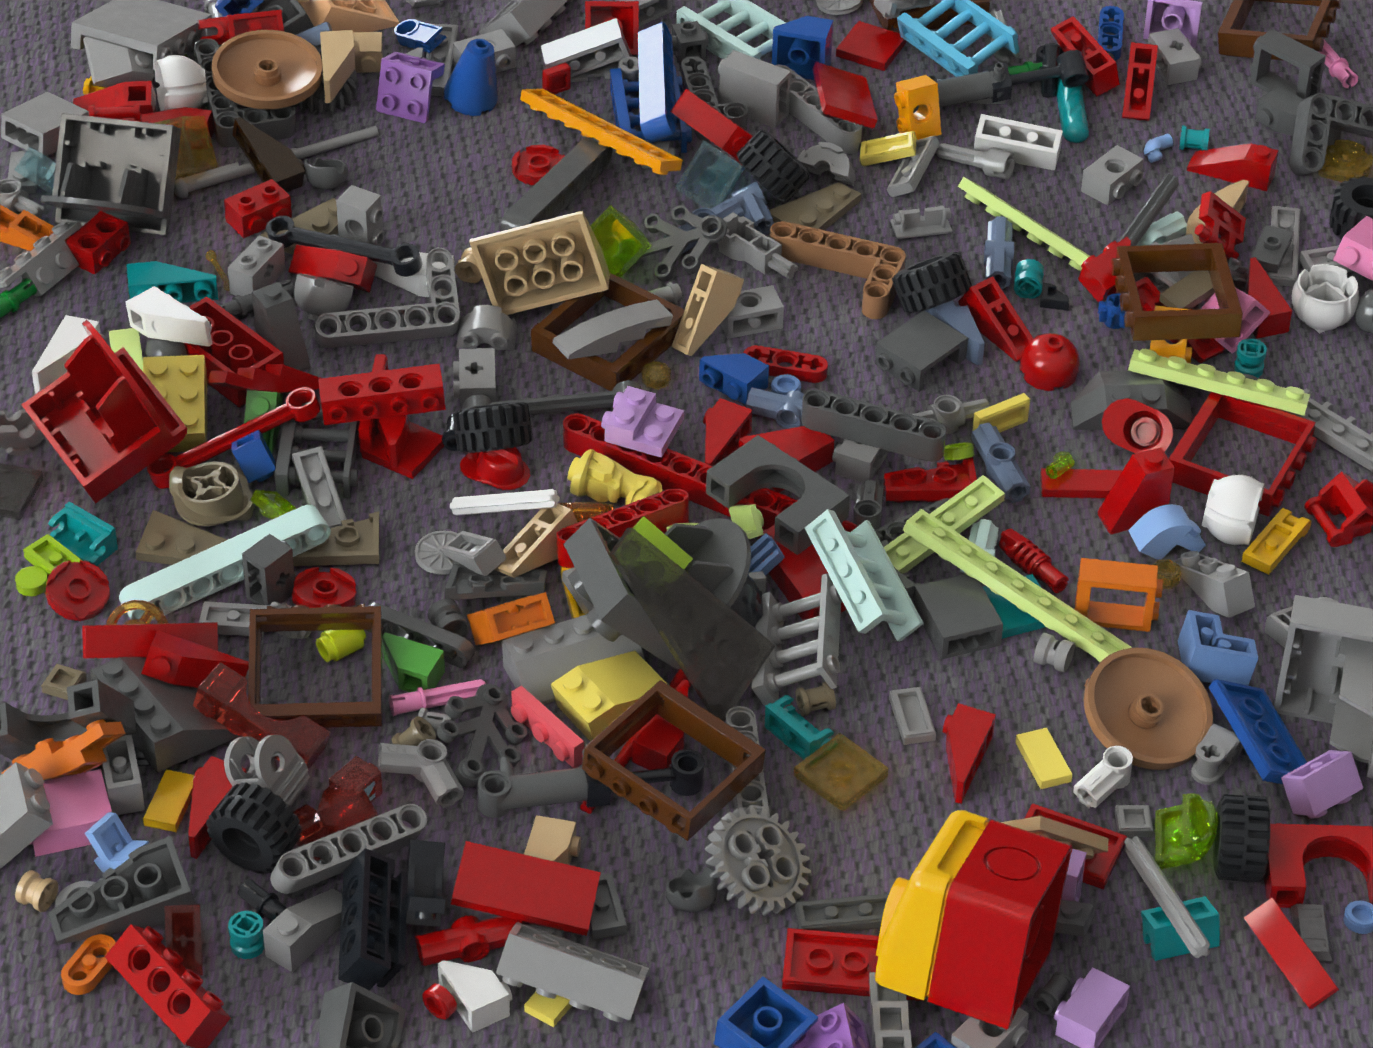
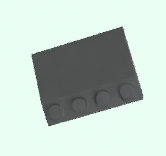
M119 657L91 669L92 680L98 679L134 701L137 732L128 735H132L134 746L138 748L139 752L142 751L145 759L157 773L245 734L244 727L209 689L173 685L141 674L147 657Z

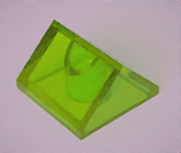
M612 205L590 225L602 249L609 272L620 278L652 246L638 226Z

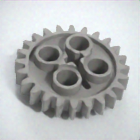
M754 806L748 807L745 811L742 807L737 808L733 813L730 811L713 826L714 831L707 837L712 843L705 848L713 856L706 861V864L715 866L716 870L710 874V877L720 878L721 882L718 884L717 889H728L729 892L726 898L728 901L736 897L738 898L737 904L739 909L749 904L751 914L760 909L762 915L766 916L771 911L778 914L784 908L788 909L796 903L797 899L803 896L802 889L809 884L804 878L811 873V870L804 867L803 864L809 861L810 857L801 855L800 851L806 845L804 843H796L795 839L799 834L798 831L792 833L787 831L789 821L781 825L778 823V813L769 818L766 808L763 807L756 813Z

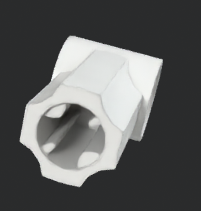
M1112 746L1106 749L1103 753V760L1074 785L1073 793L1077 796L1079 802L1088 808H1096L1116 789L1127 786L1131 776L1132 753L1123 746Z

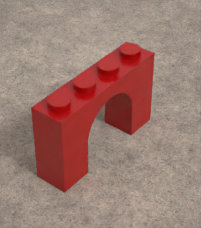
M1270 824L1269 856L1264 875L1267 900L1273 898L1280 908H1291L1295 904H1303L1306 892L1304 865L1316 858L1336 857L1352 863L1363 873L1367 883L1369 901L1373 904V826Z

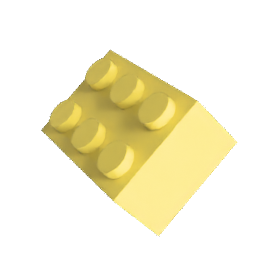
M204 355L143 357L144 374L187 427V434L184 439L168 452H186L207 442V370Z

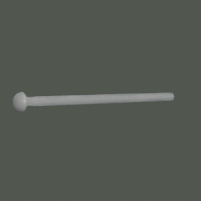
M372 126L301 148H291L297 159H303L377 137L379 132L376 126ZM235 162L188 177L178 178L175 181L174 193L179 198L187 199L188 192L256 172L250 163L239 166V163Z

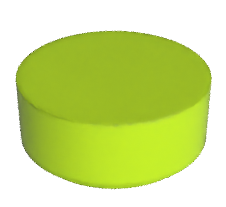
M969 442L946 445L944 450L945 460H961L975 455L973 444Z
M37 566L21 569L15 576L18 592L24 596L42 594L46 590L48 579L46 571Z

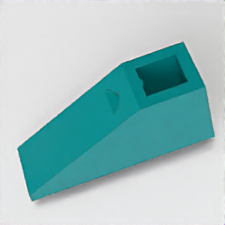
M158 261L126 264L130 299L154 286L164 293L171 295L172 298L180 303L200 301L205 297L211 300L218 299L216 275Z

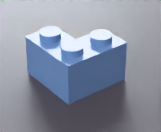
M1188 610L1178 638L1181 662L1193 671L1201 683H1212L1214 679L1249 686L1258 661L1255 640L1223 634L1219 615Z

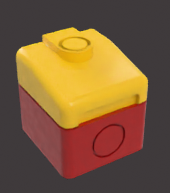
M965 810L952 812L912 873L910 880L898 877L890 890L883 912L876 950L878 961L875 981L885 988L923 1001L927 996V1002L1009 1029L1018 1008L1023 1004L1050 955L1072 853V845L992 819L989 821V818Z

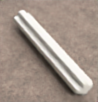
M554 489L454 497L452 503H450V509H452L454 515L458 516L555 508L557 502L560 501V497Z

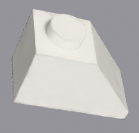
M445 960L438 963L439 984L453 995L457 1003V1011L472 1033L510 1016L511 990L507 983L499 981L492 970Z

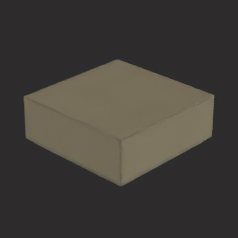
M56 664L41 685L42 693L68 700L67 687L84 683L87 679L86 672Z

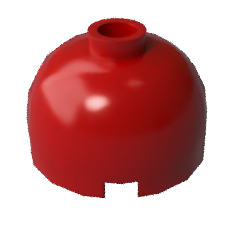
M1044 333L1033 338L1025 346L1019 368L1024 373V380L1034 388L1054 391L1055 387L1064 386L1063 389L1076 381L1080 367L1078 350L1071 340L1059 334Z

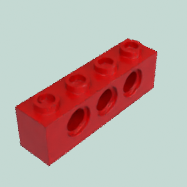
M440 364L318 379L324 425L446 410Z
M130 924L106 954L105 958L184 1045L193 1048H208L231 1019L222 1009L223 1001L214 993L206 991L201 986L203 983L201 977L181 964L183 958L171 948H166L161 943L164 938L159 932L150 926H146L144 929Z

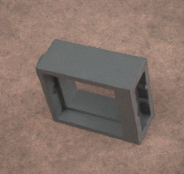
M1274 29L1257 38L1253 46L1255 52L1253 63L1250 67V84L1266 92H1270L1281 85L1302 99L1320 92L1326 55ZM1272 55L1300 68L1297 85L1269 71Z

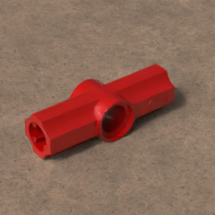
M470 915L454 921L451 928L415 936L421 965L427 966L455 958H461V960L468 963L481 960L488 955L490 950L504 947L509 932L516 922L522 923V921L503 916L480 921L476 916Z

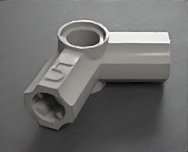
M426 739L421 741L418 746L380 743L378 755L379 772L413 774L417 780L425 783L436 805H441L442 808L454 805L464 795L461 784L446 760L447 749L442 742Z

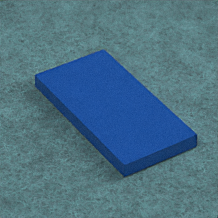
M1214 679L1209 689L1263 781L1283 784L1281 777L1306 764L1307 761L1266 692L1262 688Z

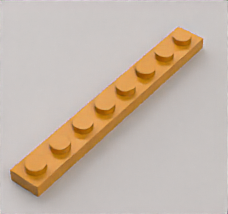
M543 88L522 89L520 100L529 104L530 109L542 111L547 114L548 118L564 122L565 127L581 131L582 136L599 140L598 143L600 145L616 149V153L619 155L630 156L636 164L649 166L652 168V172L660 175H667L669 171H681L682 159Z

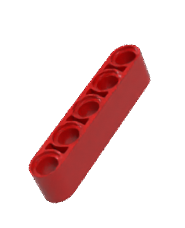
M668 489L594 516L591 519L621 539L629 533L643 516L665 534L667 526L675 523H689V496L682 489ZM588 519L562 528L557 532V554L560 566L574 568L564 543Z

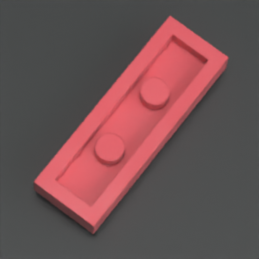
M522 685L511 691V714L516 722L524 723L532 731L537 741L545 742L553 750L558 760L566 761L572 768L582 765L584 741Z

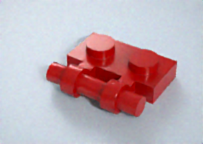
M1212 191L1203 193L1198 218L1205 223V226L1199 224L1195 228L1194 233L1199 236V240L1203 244L1222 243L1226 258L1228 260L1230 258L1237 259L1239 253L1234 250V246L1243 243L1246 218Z

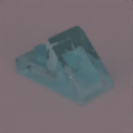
M29 146L14 170L52 194L56 160L48 158Z

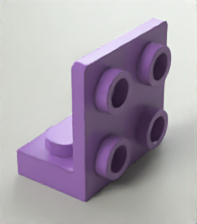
M393 52L382 58L376 111L421 123L427 122L432 82L444 74L445 64L399 52Z
M845 1003L817 1015L818 1021L791 1047L870 1048L864 1022Z

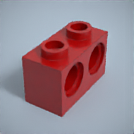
M100 211L65 242L79 263L77 267L92 274H96L103 267H107L112 259L120 252L125 251L131 244L128 222Z

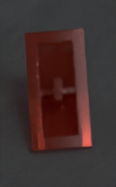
M328 787L323 791L317 810L318 816L330 835L378 816L365 791Z
M200 904L165 905L166 948L173 949L183 958L181 964L186 969L192 970L197 975H203L204 930Z

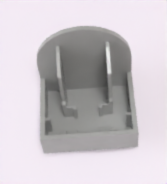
M1295 595L1274 708L1278 714L1331 723L1332 729L1329 744L1341 751L1352 752L1353 758L1360 762L1368 763L1366 778L1372 779L1373 609L1339 603L1327 597L1310 598Z

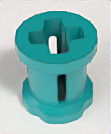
M1182 125L1179 150H1184V148L1207 150L1210 129H1187V126Z

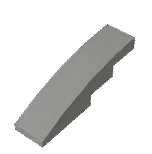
M657 299L632 304L580 323L554 337L552 343L567 359L617 352L620 342L644 339L646 329L670 326L673 315Z
M870 972L869 994L873 1048H912L906 994L879 985L875 981V972Z

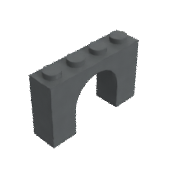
M759 435L707 470L706 494L728 509L753 491L762 488H782L797 495L800 499L775 517L774 540L797 555L813 544L805 527L827 509L835 511L841 523L849 516V494Z
M96 679L67 687L69 708L67 713L33 715L24 713L6 702L1 703L0 754L13 760L20 755L31 753L35 750V745L45 739L53 738L54 741H65L72 736L81 735L87 731L86 726L100 719H105L106 722H121L126 733L124 735L136 733L134 701Z

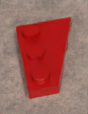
M973 457L963 459L962 463L950 465L948 461L937 463V468L930 470L914 467L884 473L886 501L935 502L945 498H952L977 480Z

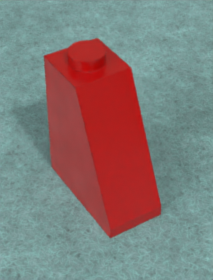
M805 426L744 436L739 439L740 448L759 435L789 456L796 458L814 472L833 462L835 440L829 434L810 430ZM771 487L778 493L785 490L782 488Z
M1161 447L1133 454L1099 508L1097 515L1110 535L1129 530L1150 510L1169 504L1175 467Z

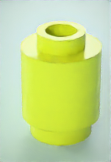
M326 630L321 633V637L316 639V647L326 662L331 660L338 661L363 648L366 634L364 630Z

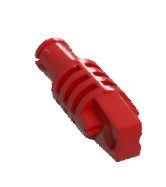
M1010 528L1002 531L999 547L1013 563L1028 575L1033 574L1036 579L1043 581L1054 593H1060L1066 588L1069 578L1052 565L1050 556L1033 544L1030 539L1025 538Z

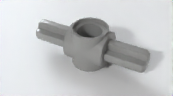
M13 178L0 180V205L16 214L26 210L38 218H42V214L45 211L44 207L29 199L28 193L22 190L21 183Z
M941 395L934 400V404L928 405L927 411L912 415L938 421L945 426L946 434H952L958 430L959 426L965 424V419L973 418L975 412L989 407L987 399L962 403L955 396Z

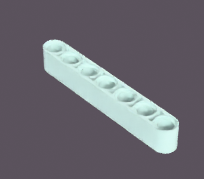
M301 506L129 584L120 592L119 601L134 624H145L244 580L242 553L268 534L273 535L280 541H285L292 548L294 557L324 543L329 538L331 529L316 506Z

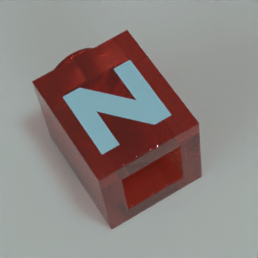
M355 756L329 778L330 800L353 816H356L382 794L381 771L374 764L367 763L358 756Z

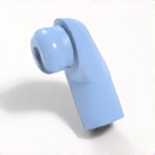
M1167 133L1153 138L1146 143L1144 155L1148 157L1150 163L1162 159L1163 154L1160 151L1173 146L1171 135Z

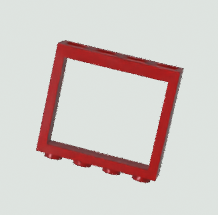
M1211 392L1169 457V460L1175 467L1172 483L1208 495L1214 479L1220 480L1223 477L1229 476L1191 462L1218 418L1288 441L1296 445L1269 490L1264 488L1262 500L1258 503V507H1260L1259 514L1269 517L1274 507L1279 508L1285 495V488L1291 489L1296 477L1295 471L1303 469L1307 458L1306 453H1312L1315 448L1317 439L1313 435L1316 422L1276 408Z

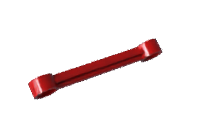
M308 387L297 388L288 394L286 404L176 457L171 454L162 455L147 466V471L153 484L160 489L169 488V476L174 467L182 466L188 468L196 466L231 449L232 442L252 432L260 430L262 434L291 419L298 422L313 419L320 412V404L313 389Z

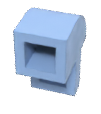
M1168 504L1156 507L1144 514L1128 530L1139 552L1157 560H1162L1176 545L1198 552L1206 546L1200 536L1201 530L1199 526L1188 518L1183 507L1180 505Z
M108 812L85 832L86 837L98 855L94 862L103 873L109 868L114 870L128 860V855L135 849L149 844V841L132 840L118 815L112 812Z

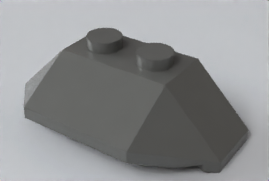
M1099 371L1070 404L1073 430L1103 429L1102 417L1106 408L1116 400L1125 398L1137 400L1160 411L1168 417L1173 429H1188L1192 423L1190 401L1170 381L1132 371Z

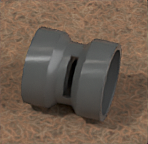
M442 599L435 602L429 608L427 615L432 625L465 637L468 633L469 624L460 613V608L454 600Z

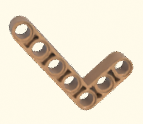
M785 221L776 222L771 226L770 238L782 244V257L792 262L866 278L867 281L863 288L862 299L863 315L870 319H881L887 315L897 294L892 278L899 271L905 269L906 254L904 250L887 244Z

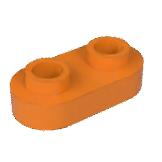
M97 934L87 938L68 960L61 971L63 987L67 992L74 995H83L91 992L112 968V964L105 958L106 954L116 943L112 937L105 934ZM98 955H105L104 957H101V958H97V957H96V956H98Z

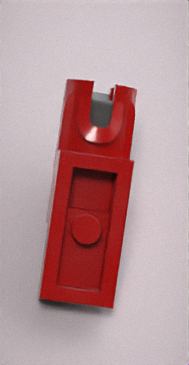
M282 10L234 14L198 20V30H201L200 40L213 39L219 45H222L232 37L250 31H284Z

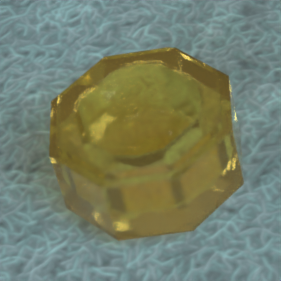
M653 361L644 365L642 382L647 388L659 390L669 385L671 369L666 363Z
M1170 559L1157 560L1152 564L1158 565L1157 579H1163V589H1173L1180 583V565Z

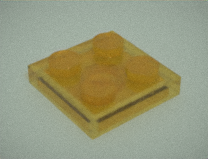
M839 733L794 767V776L843 812L888 777L889 768Z

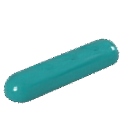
M1058 77L1057 102L1061 129L1063 130L1062 134L1067 141L1073 143L1083 142L1089 136V128L1082 85L1072 88L1063 86L1062 79Z

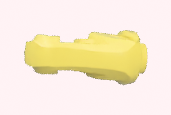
M593 449L585 451L581 458L575 457L568 471L567 478L571 481L570 492L578 497L586 495L597 502L610 501L617 503L618 499L623 497L626 498L625 505L662 492V485L658 480L650 476L634 474L619 463Z

